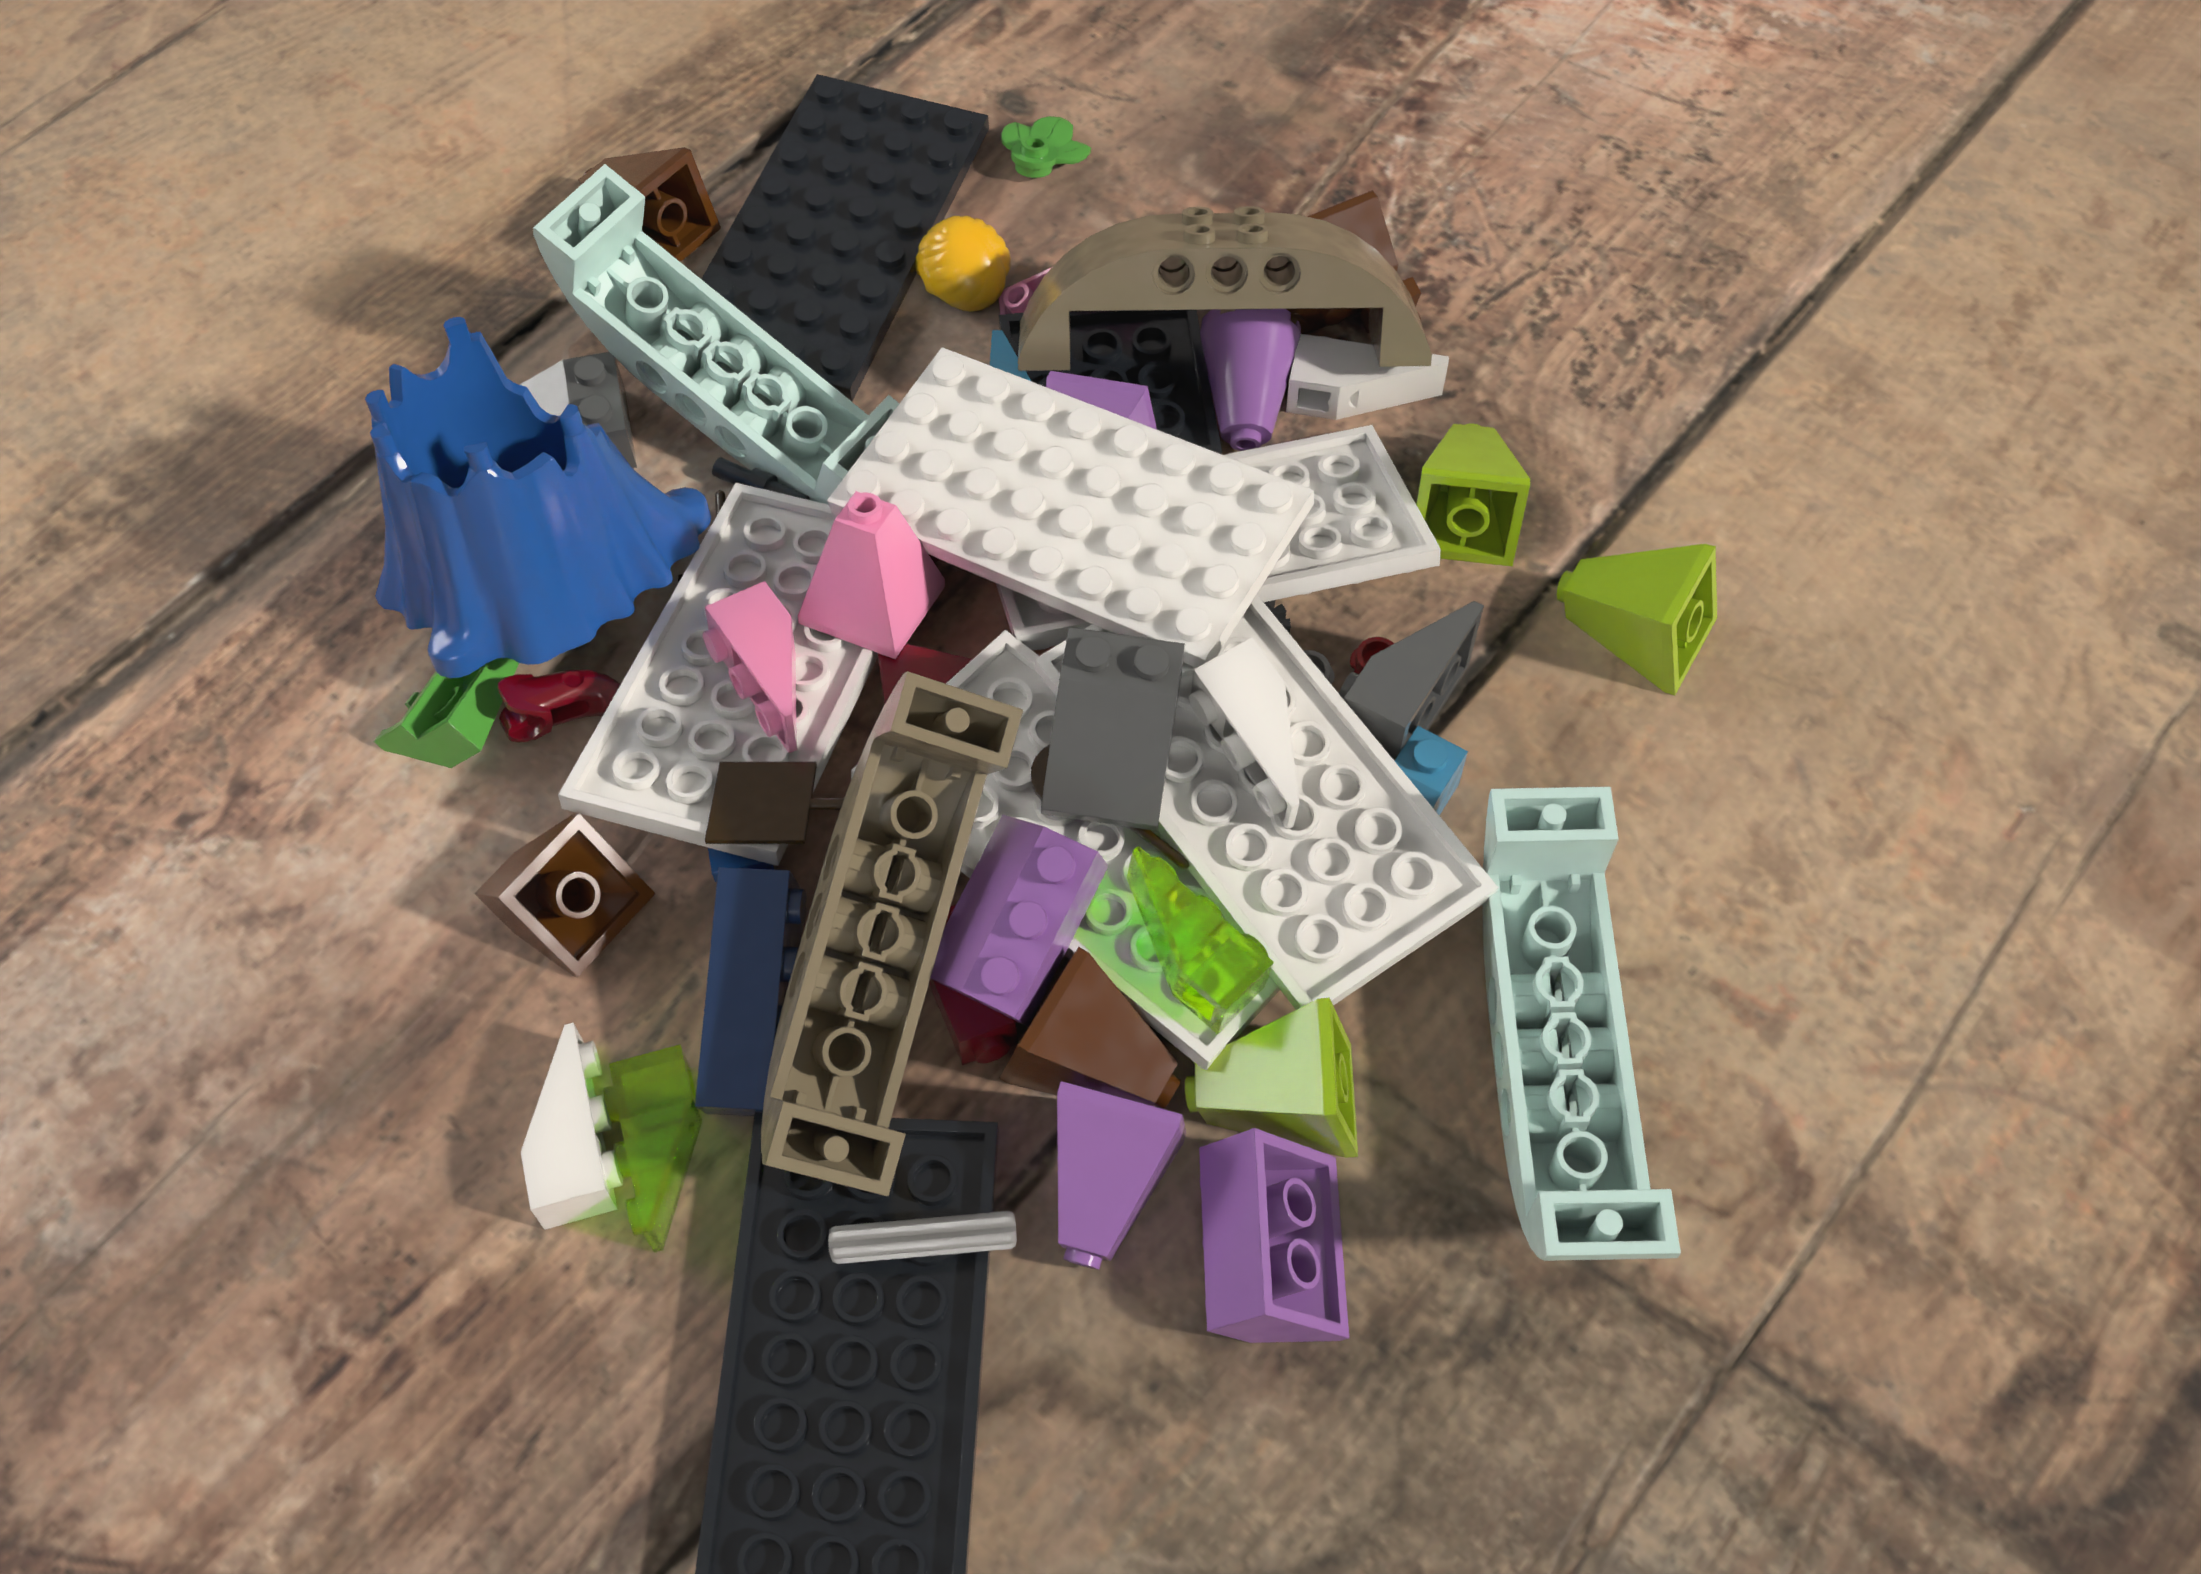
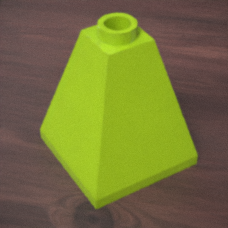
M1474 423L1465 425L1453 424L1422 467L1416 501L1419 511L1441 549L1440 559L1513 567L1530 489V478L1495 428L1482 427Z
M1697 544L1580 559L1573 572L1567 570L1561 576L1556 597L1559 602L1564 603L1565 616L1569 621L1664 693L1675 696L1717 620L1716 546Z
M1330 997L1316 999L1226 1045L1207 1070L1202 1069L1195 1063V1075L1186 1076L1185 1096L1190 1112H1199L1209 1125L1238 1132L1256 1128L1321 1152L1345 1158L1358 1157L1351 1043Z

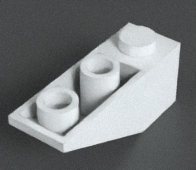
M1301 334L1289 379L1286 412L1338 420L1441 396L1449 356L1432 354L1431 366L1379 367L1373 344Z
M1251 637L1194 669L1189 702L1200 722L1206 726L1211 723L1222 738L1221 748L1231 766L1237 771L1244 768V771L1255 785L1253 792L1262 810L1269 817L1277 815L1286 829H1290L1295 824L1299 807V796L1285 681L1255 639Z
M574 1023L564 1025L521 1149L530 1210L545 1230L618 1210L614 1188L623 1186V1177L615 1150L606 1152L603 1132L612 1130L608 1104L603 1094L595 1095L592 1079L602 1075L598 1052L593 1040L584 1043Z

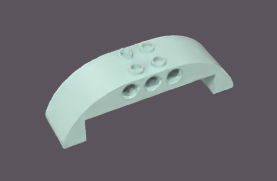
M604 164L533 227V235L540 253L566 299L590 331L633 376L729 455L750 470L760 468L776 475L779 483L808 495L811 501L828 504V498L900 403L888 395L870 415H867L642 231L645 196Z
M1611 787L1491 789L1488 799L1483 869L1499 888L1483 904V945L1488 1013L1501 1128L1509 1180L1520 1224L1530 1248L1538 1258L1544 1261L1678 1258L1681 1254L1671 1189H1651L1605 879L1606 868L1619 840Z

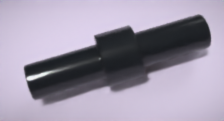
M722 457L718 458L713 465L712 475L730 484L735 485V483L810 500L808 495L779 483L776 475L760 468L749 470Z

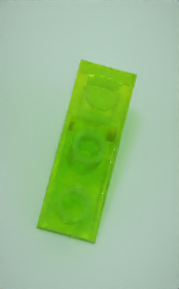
M1138 845L1132 851L1127 881L1172 995L1218 1035L1265 988L1274 961L1268 957L1266 949L1255 937L1246 933L1241 934L1229 924L1212 900L1204 895H1196L1179 881L1175 870L1169 863L1160 857H1151Z
M681 1044L609 1063L613 1085L603 1088L610 1120L612 1123L620 1121L624 1138L623 1141L614 1143L618 1167L623 1179L632 1178L635 1197L625 1200L629 1223L634 1236L643 1234L654 1253L664 1250L702 1124L701 1111L695 1107L696 1089L691 1067Z

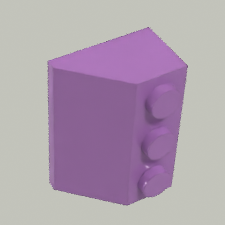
M1002 814L944 928L930 979L1029 1027L1109 865L1100 853L1045 826Z
M1256 1128L1200 1147V1188L1207 1331L1249 1343L1341 1341L1349 1339L1336 1157Z

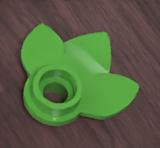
M1043 117L1035 121L1033 126L1013 122L1007 124L1001 134L1002 144L1011 150V159L1015 163L1016 171L1030 178L1045 177L1052 172L1055 164L1079 163L1091 153V147L1072 140L1073 125L1062 117Z

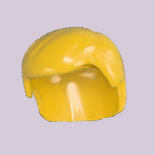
M951 216L934 225L920 241L918 246L919 252L916 255V272L921 276L926 291L962 311H979L991 306L1000 298L1011 266L1010 253L1003 238L997 234L994 227L986 224L982 219L970 216Z

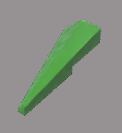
M497 658L486 663L471 674L460 678L443 677L435 671L421 693L414 692L407 700L405 705L408 711L401 721L388 729L382 730L374 740V743L387 752L448 768L455 767L481 752L503 702L498 691V683L502 679L514 675L519 663L510 658Z

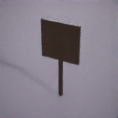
M816 761L719 762L705 843L805 844L810 810H841L844 798H812L817 769Z

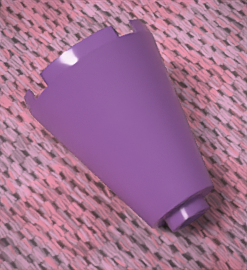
M1212 309L1202 318L1200 338L1220 436L1233 449L1238 451L1259 448L1272 437L1292 369L1295 351L1301 337V325L1299 321L1296 324L1290 321L1291 312L1286 309H1235V311L1220 314L1221 309Z

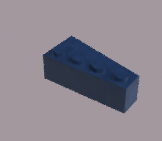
M718 867L695 1107L706 1114L754 1116L755 1112L763 1113L768 1071L775 1036L801 943L806 915V891L800 887L790 870Z

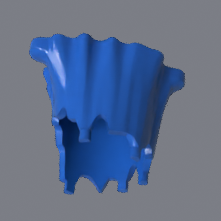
M453 317L444 322L443 326L449 340V345L444 360L435 371L420 375L410 372L405 367L393 364L389 367L391 401L388 403L383 390L370 392L365 397V401L372 416L370 435L375 446L385 520L384 566L375 597L378 604L384 609L402 613L407 628L411 630L432 628L427 650L435 671L443 677L460 678L471 674L486 663L497 658H510L526 665L547 662L561 653L590 642L596 636L597 630L606 622L629 617L635 611L633 603L638 594L648 589L666 587L672 583L671 566L676 561L695 553L699 549L698 536L710 525L711 514L705 495L697 489L683 487L672 489L664 494L638 474L613 444L599 423L583 424L576 405L567 404L560 416L549 414L543 410L526 386L516 384L507 379L481 331L470 333L463 317Z

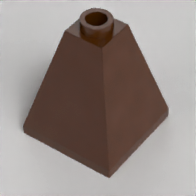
M685 147L605 158L595 167L588 169L578 179L581 186L606 164L645 196L642 231L679 262L683 261L721 229L692 152Z
M1079 946L999 1077L1000 1080L1010 1085L1057 1095L1060 1082L1062 1081L1161 1109L1166 1108L1181 1082V1079L1172 1075L1178 1064L1176 1059L1090 953Z

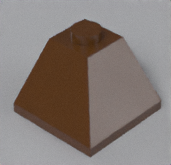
M574 813L515 851L474 894L514 934L572 976L579 977L655 895V892L580 813Z

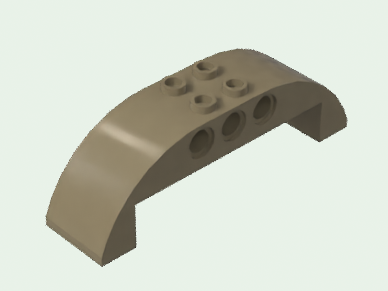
M1255 206L1239 207L1234 210V213H1213L1211 209L1206 207H1189L1184 209L1182 214L1151 215L1117 223L1089 236L1064 254L1043 277L1029 299L1021 318L1018 371L1070 370V311L1370 308L1368 329L1379 367L1431 366L1432 353L1413 299L1397 271L1375 248L1354 233L1324 220L1298 214L1265 213L1264 209Z
M908 671L902 675L894 687L867 740L844 798L784 999L764 1097L761 1127V1153L764 1165L889 1196L906 1135L905 1133L889 1129L892 1113L985 780L988 774L1008 768L1023 709Z

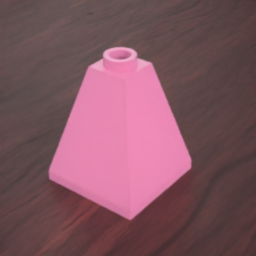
M856 491L833 522L799 611L798 624L893 659L897 658L944 589L945 579L896 505L880 500L878 496L872 493Z

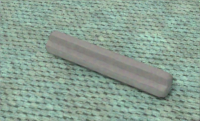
M1002 1211L834 1226L830 1229L828 1237L829 1255L832 1262L844 1264L1012 1249L1016 1246L1017 1242L1016 1221L1012 1212Z

